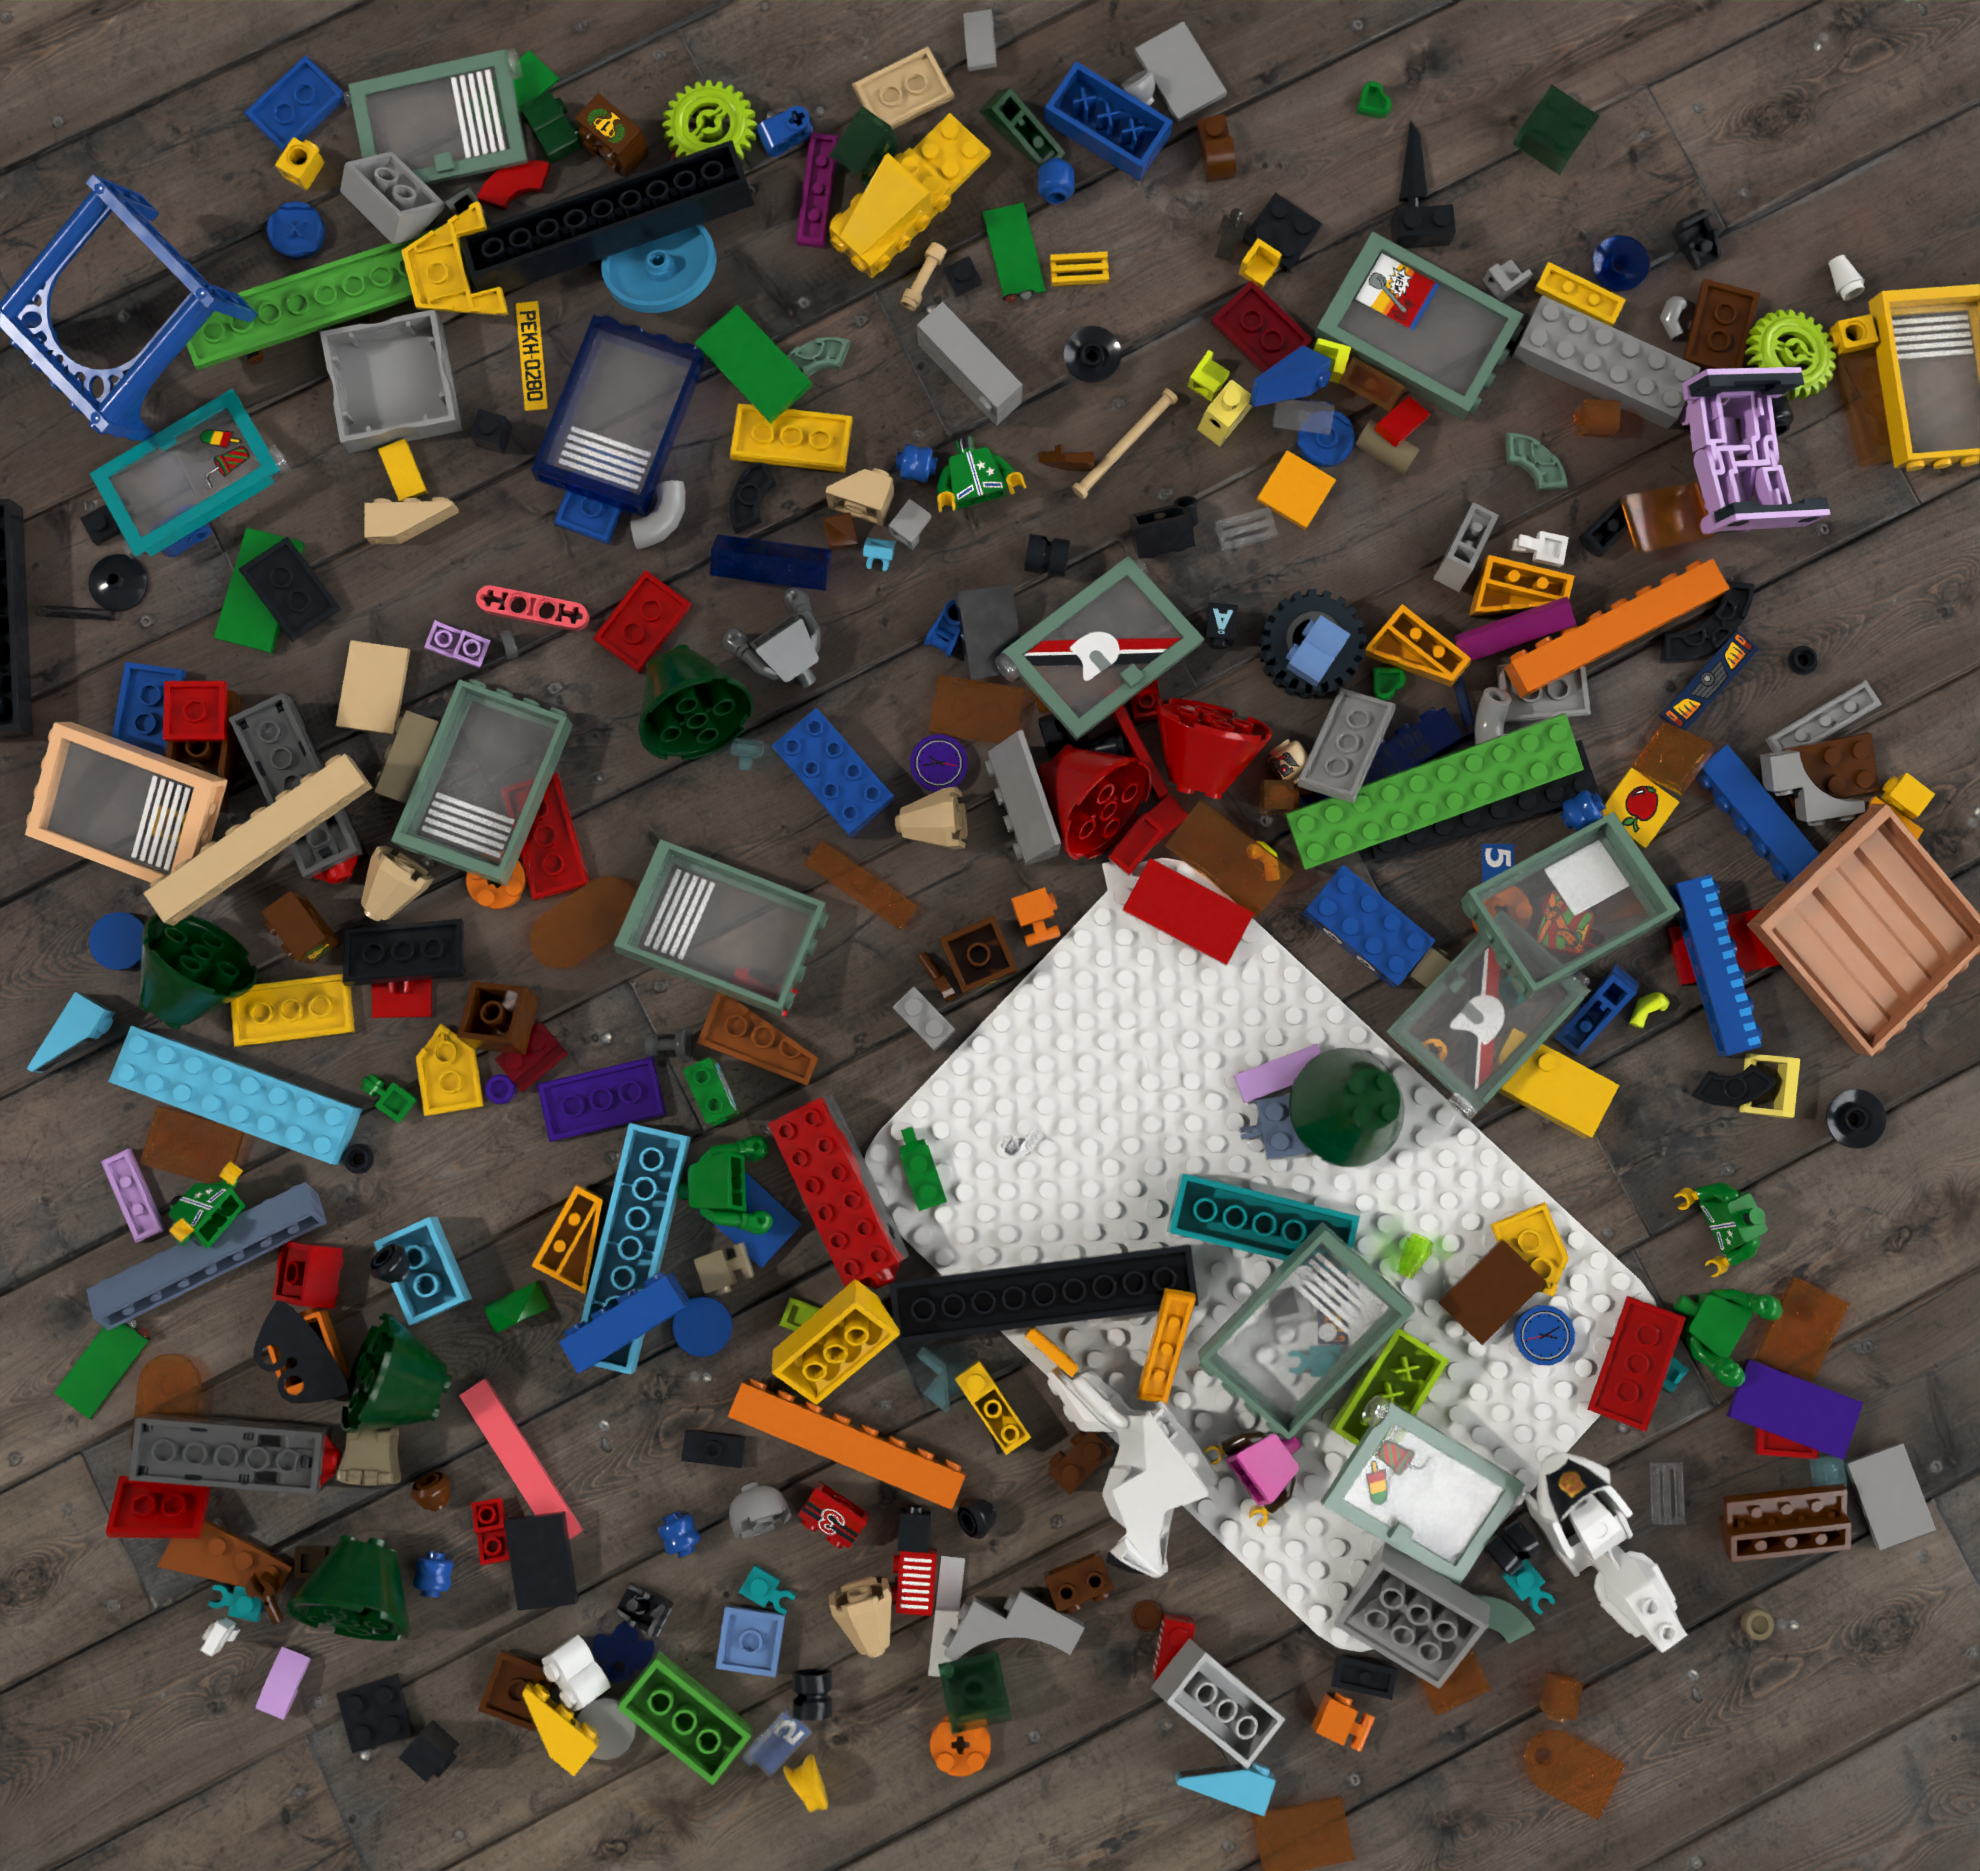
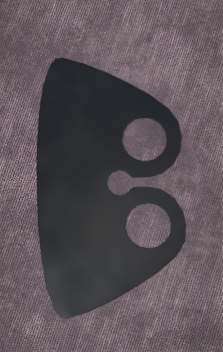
M277 1301L266 1317L255 1343L254 1359L257 1365L268 1372H275L284 1367L289 1358L294 1357L297 1360L296 1367L285 1370L280 1375L277 1383L281 1397L290 1403H314L346 1394L348 1392L346 1379L327 1347L301 1315L284 1301ZM268 1345L277 1346L281 1352L280 1360L275 1364H266L262 1359L261 1353ZM296 1375L303 1380L304 1387L299 1394L291 1395L286 1392L284 1384L288 1377Z

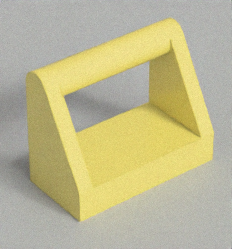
M1745 1053L1744 1070L1751 1064L1756 1066L1757 1062L1778 1064L1773 1109L1752 1107V1102L1740 1105L1739 1112L1782 1119L1794 1118L1800 1059Z

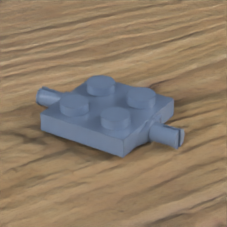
M1290 1095L1256 1100L1257 1125L1239 1127L1240 1133L1251 1131V1133L1241 1134V1140L1259 1137L1264 1146L1266 1160L1313 1153L1302 1144L1293 1128L1289 1111Z

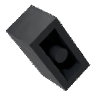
M1453 204L1395 209L1390 221L1392 242L1404 249L1450 245L1456 233Z
M432 1720L399 1756V1759L427 1782L433 1775L439 1778L458 1757L453 1752L460 1744Z

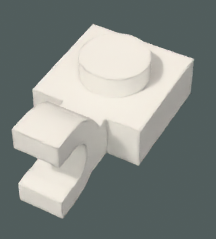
M1544 531L1537 533L1536 538L1520 534L1518 539L1513 541L1512 551L1534 553L1532 562L1560 568L1564 565L1569 537Z
M219 1617L216 1623L213 1622L204 1633L202 1639L206 1642L201 1651L209 1656H213L221 1651L225 1642L234 1641L241 1629L236 1627V1623L230 1619Z

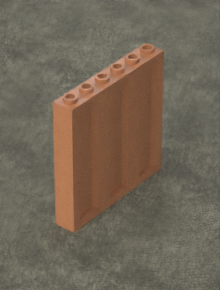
M1871 804L1865 810L1866 813H1862L1746 924L1857 1054L1871 1057L1883 1051L1886 1047L1885 1043L1892 1036L1901 1033L1906 1028V1023L1914 1015L1924 1011L1928 1005L1927 1002L1935 995L1943 992L1948 987V982L1955 975L1965 971L1969 966L1968 962L1977 954H1980L1979 913L1887 804Z

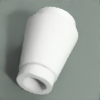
M1845 255L1837 256L1829 262L1828 265L1837 296H1841L1844 301L1859 296L1865 290L1863 285L1865 280L1846 259Z

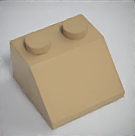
M876 468L872 471L863 469L827 486L825 491L830 509L841 513L850 512L853 517L880 526H884L895 495L893 478L889 477L887 472Z

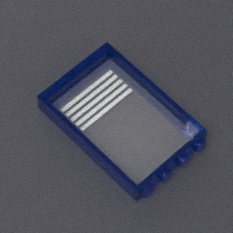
M593 314L531 471L535 480L645 517L705 364L703 352L693 344L684 343L682 345L673 342L666 335L657 334L655 336L647 333L637 325L626 326L610 316L604 315L599 317Z

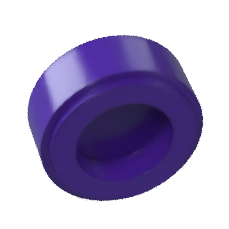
M497 1074L486 1082L485 1094L493 1103L506 1104L515 1097L516 1084L507 1075Z

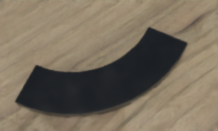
M1726 581L1730 589L1721 595L1717 607L1705 622L1687 631L1664 633L1662 635L1660 663L1673 664L1695 660L1709 654L1724 644L1746 618L1753 600L1755 584Z

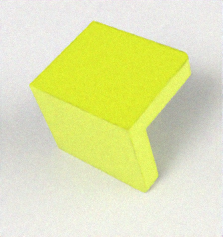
M1318 338L1313 350L1332 359L1329 372H1331L1329 381L1340 384L1351 347Z
M1208 350L1190 376L1188 387L1212 402L1229 377L1230 372L1212 360L1213 352Z

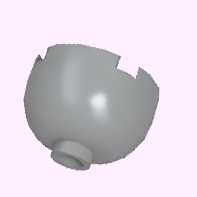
M757 1482L743 1486L741 1488L742 1493L734 1498L729 1509L730 1524L735 1538H738L740 1533L743 1539L767 1533L775 1529L774 1525H772L774 1522L781 1519L784 1524L791 1518V1512L784 1495L776 1488L768 1485L759 1486Z

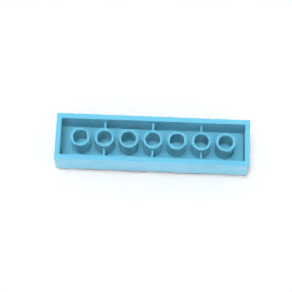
M136 1026L130 1027L108 1081L332 1165L342 1164L345 1151L348 1149L363 1110L362 1108Z
M629 1123L581 1322L590 1323L593 1321L590 1315L605 1306L607 1307L611 1304L614 1308L619 1305L617 1298L628 1291L636 1288L638 1291L646 1288L643 1282L660 1272L678 1197L677 1189L682 1180L692 1137ZM644 1335L594 1366L627 1374L636 1372Z

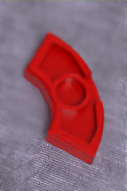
M528 160L529 163L499 169L484 183L478 193L477 200L481 203L506 210L510 202L520 194L527 192L542 193L551 165L544 161Z

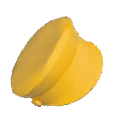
M809 1754L804 1759L802 1765L796 1768L784 1766L783 1771L789 1784L803 1800L808 1811L812 1813L819 1809L827 1810V1793L814 1754Z

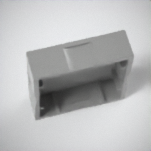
M435 309L393 317L380 323L357 324L320 332L326 367L333 384V405L340 443L349 453L387 446L404 438L408 442L463 431L443 324Z

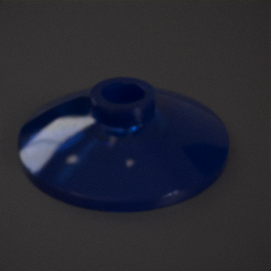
M1616 235L1605 239L1598 245L1592 257V269L1596 279L1604 287L1617 292L1630 291L1638 287L1647 277L1650 268V259L1645 247L1638 240L1625 235ZM1614 264H1620L1623 270H1616Z

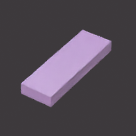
M1318 1044L1233 1075L1243 1103L1293 1085L1295 1078L1298 1077L1306 1063L1321 1054Z
M126 1149L102 1160L101 1164L135 1243L165 1231V1225L132 1149Z

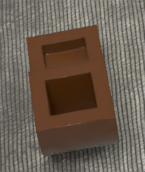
M1225 114L1197 119L1196 126L1202 149L1201 158L1206 181L1213 182L1235 177L1236 158L1233 137L1229 134Z

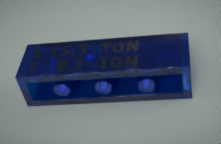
M717 534L711 548L710 575L826 591L831 574L832 550Z
M1433 707L1419 716L1421 721L1411 726L1408 722L1394 731L1396 736L1389 741H1386L1384 737L1362 785L1420 765L1458 742L1463 735L1446 708L1443 707L1436 711Z

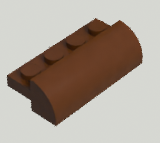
M1843 1484L1723 1496V1516L1719 1517V1526L1723 1546L1730 1562L1851 1549L1852 1523L1847 1517V1489Z

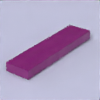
M810 132L796 245L825 249L839 146V136Z
M1567 596L1455 635L1454 639L1457 647L1472 658L1471 661L1574 626L1576 621Z

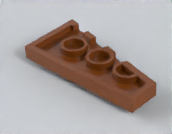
M718 992L697 1041L698 1044L806 1086L809 1085L819 1060L818 1057L734 998Z
M205 1518L201 1538H172L157 1567L245 1588L254 1572L257 1575L258 1582L262 1584L260 1578L264 1571H267L278 1579L280 1588L275 1595H279L284 1589L295 1565Z

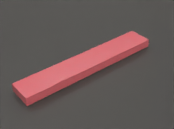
M487 1378L460 1394L459 1397L533 1513L537 1515L565 1511L569 1540L582 1532L583 1528Z

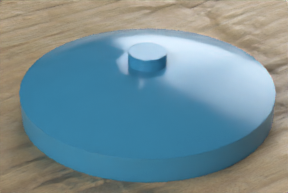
M702 224L602 258L601 271L608 291L618 303L638 312L660 313L679 308L695 299L704 291L714 275L717 255L710 234Z

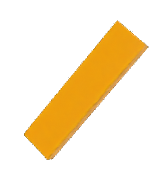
M1165 1288L1136 1393L1137 1399L1156 1403L1162 1401L1164 1404H1167L1194 1308L1195 1293Z

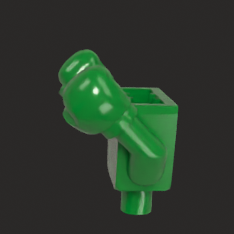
M752 1135L742 1140H736L735 1143L710 1147L699 1158L697 1163L689 1166L688 1182L679 1184L677 1189L678 1196L681 1200L689 1199V1206L691 1208L700 1210L703 1218L716 1225L738 1227L739 1230H745L754 1235L766 1234L773 1224V1218L770 1213L763 1210L743 1213L746 1212L744 1158L749 1162H757L767 1157L770 1151L769 1141L763 1135Z
M1713 1289L1708 1294L1700 1293L1695 1301L1681 1294L1673 1306L1674 1310L1686 1317L1682 1331L1685 1333L1684 1340L1692 1356L1708 1367L1709 1371L1716 1376L1722 1385L1729 1388L1739 1387L1745 1382L1744 1371L1729 1356L1754 1312L1768 1321L1778 1320L1782 1317L1783 1313L1781 1302L1774 1296L1769 1294H1748L1736 1289Z

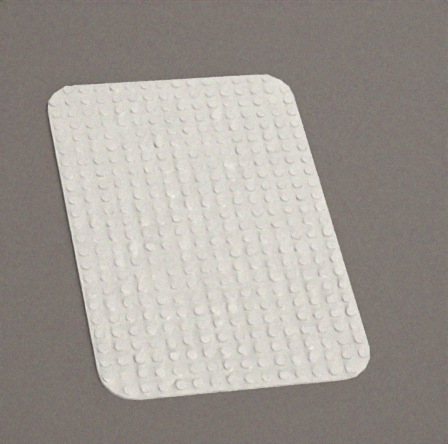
M1168 858L1154 859L1162 865L1235 902L1205 873L1189 863ZM1148 861L1141 862L1130 876L1125 873L1112 885L875 1136L866 1151L864 1161L899 1234L941 1275L1184 1244L1191 1245L1199 1306H1194L1169 1398L1165 1405L1210 1462L1219 1458V1454L1213 1449L1204 1453L1209 1445L1214 1444L1220 1447L1223 1441L1242 1432L1261 1431L1265 1435L1272 1434L1273 1432L1266 1426L1267 1421L1260 1414L1256 1417L1245 1408L1243 1404L1245 1401L1238 1395L1235 1397L1231 1396L1222 1387V1381L1216 1375L1210 1377L1201 1369L1198 1351L1272 1275L1284 1260L1166 1232L1179 1175L1181 1173L1360 1216L1353 1250L1407 1297L1415 1309L1399 1328L1449 1359V1362L1416 1416L1526 1484L1500 1523L1501 1525L1524 1500L1523 1494L1526 1492L1530 1494L1537 1486L1539 1470L1543 1459L1552 1453H1567L1600 1416V1414L1589 1411L1587 1408L1626 1297L1629 1296L1656 1306L1655 1299L1639 1278L1253 918L1249 922L1230 961L1225 966L1123 912L1122 909ZM1160 983L1166 1011L1160 1015L1159 1020L1163 1027L1170 1028L1176 1054L1173 1052L1165 1053L1161 1058V1064L1167 1070L1175 1069L1179 1065L1183 1086L1154 1092L1159 1085V1080L1156 1075L1151 1074L1149 1071L1145 1049L1150 1050L1157 1044L1156 1035L1148 1032ZM1318 1044L1321 1053L1337 1048L1362 1050L1382 1061L1395 1076L1404 1099L1405 1110L1402 1130L1395 1144L1384 1156L1363 1166L1339 1167L1320 1160L1321 1158L1315 1153L1266 1160L1264 1146L1259 1137L1241 1140V1134L1251 1133V1131L1240 1133L1239 1127L1257 1125L1256 1100L1290 1095L1292 1085L1243 1103L1233 1075ZM911 1126L917 1141L925 1139L926 1145L929 1146L947 1199L945 1203L922 1211H918L899 1150L900 1146L906 1145L901 1130ZM1546 1202L1569 1256L1567 1265L1558 1282L1555 1296L1551 1297L1537 1291L1481 1345L1438 1303V1300L1497 1243L1490 1224L1534 1205ZM1300 1265L1277 1288L1278 1290L1292 1287L1293 1285L1289 1283L1292 1279L1299 1284L1305 1285L1295 1276L1300 1272L1328 1298L1332 1297L1302 1269L1304 1265ZM1308 1267L1318 1276V1271L1315 1268ZM1349 1271L1347 1272L1348 1279L1383 1310L1378 1313L1348 1286V1291L1375 1314L1376 1317L1372 1320L1348 1298L1346 1302L1370 1322L1365 1326L1340 1304L1339 1308L1363 1328L1359 1333L1348 1323V1328L1357 1337L1353 1340L1348 1335V1344H1339L1341 1356L1389 1308ZM1323 1280L1335 1291V1287L1330 1281ZM1306 1285L1307 1292L1318 1300V1295ZM1267 1299L1217 1353L1286 1414L1322 1377H1311L1310 1368H1306L1298 1374L1289 1372V1367H1297L1300 1364V1359L1298 1356H1288V1351L1299 1350L1304 1354H1309L1308 1345H1332L1318 1344V1335L1324 1341H1331L1336 1337L1337 1331L1335 1326L1330 1323H1324L1318 1329V1308L1311 1301H1309L1312 1311L1311 1316L1275 1323L1269 1300ZM1536 1305H1549L1563 1311L1571 1320L1575 1330V1343L1570 1354L1562 1362L1551 1366L1537 1365L1526 1360L1518 1351L1513 1340L1514 1326L1518 1317L1527 1309ZM1159 1311L1036 1326L1038 1330L1077 1362L1079 1370L1071 1377L1072 1379L1089 1370L1098 1375L1122 1396L1121 1399L1131 1410H1155L1156 1402L1139 1400L1136 1393ZM1028 1328L1001 1331L1046 1375L1058 1366L1025 1338L1024 1333ZM1371 1357L1294 1435L1299 1441L1301 1448L1292 1455L1299 1465V1470L1295 1474L1296 1482L1292 1497L1274 1514L1269 1513L1267 1515L1268 1520L1264 1526H1257V1521L1264 1516L1262 1513H1255L1253 1517L1249 1518V1510L1257 1504L1224 1460L1228 1457L1226 1454L1223 1455L1219 1463L1211 1464L1219 1482L1215 1486L1207 1488L1209 1495L1206 1498L1182 1505L1318 1636L1337 1648L1357 1652L1373 1650V1648L1338 1628L1334 1623L1367 1565L1384 1541L1326 1508L1320 1501L1356 1447L1355 1444L1331 1430L1329 1425ZM1406 1430L1398 1445L1415 1452L1410 1464L1416 1467H1422L1428 1457H1431L1425 1469L1417 1471L1407 1467L1402 1475L1397 1476L1388 1465L1372 1456L1344 1500L1391 1528H1394L1397 1522L1402 1523L1414 1531L1410 1539L1455 1565L1504 1489ZM1116 1431L1106 1432L1115 1442H1117L1120 1445V1440ZM1282 1434L1278 1436L1280 1440L1284 1438ZM1373 1460L1377 1462L1378 1471L1386 1469L1388 1496L1386 1502L1382 1505H1375L1371 1501L1366 1474L1372 1473L1371 1462Z

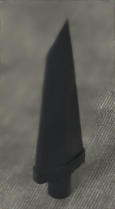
M1411 120L1399 192V201L1408 202V208L1419 207V201L1428 199L1421 134Z

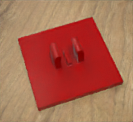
M432 979L372 984V1018L432 1017Z

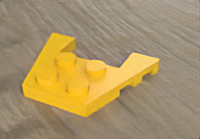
M479 202L472 203L468 206L469 209L458 216L454 215L448 219V223L435 231H430L401 250L415 307L418 310L435 309V311L509 315L501 287L472 294L459 237L487 230L484 214Z

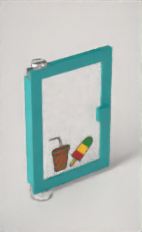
M231 389L89 474L126 540L121 543L122 548L131 559L136 557L139 560L148 554L152 557L274 484L276 477L286 474L292 469L276 444L270 448L267 447L237 394Z

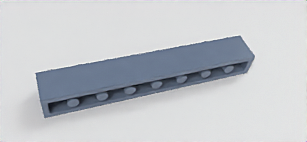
M306 1182L295 1185L288 1191L266 1199L261 1204L247 1211L240 1212L209 1249L204 1248L191 1239L187 1246L176 1245L163 1252H158L153 1257L137 1265L130 1266L125 1271L111 1278L101 1280L98 1284L86 1289L93 1320L109 1331L326 1224L327 1220L319 1194Z

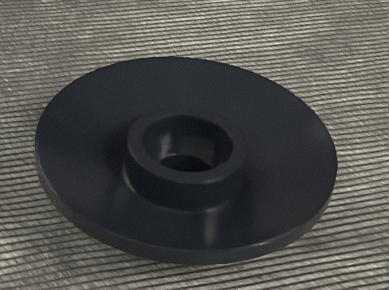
M1087 326L1078 329L1068 338L1064 347V362L1068 371L1075 378L1083 382L1098 383L1108 379L1116 372L1121 361V348L1118 340L1110 331L1098 326ZM1090 354H1094L1097 357V360L1094 362H1090L1087 360L1086 357Z
M113 554L101 559L93 567L89 577V590L93 599L101 607L113 609L116 612H119L118 610L126 611L135 607L145 596L148 587V578L144 567L136 559L124 554ZM114 576H118V582L112 585L110 583L111 579Z
M1850 1089L1839 1093L1831 1100L1826 1111V1124L1831 1136L1841 1145L1853 1149L1866 1148L1873 1145L1882 1136L1886 1127V1113L1881 1102L1873 1094L1865 1090ZM1850 1114H1854L1856 1117V1122L1853 1125L1848 1121Z

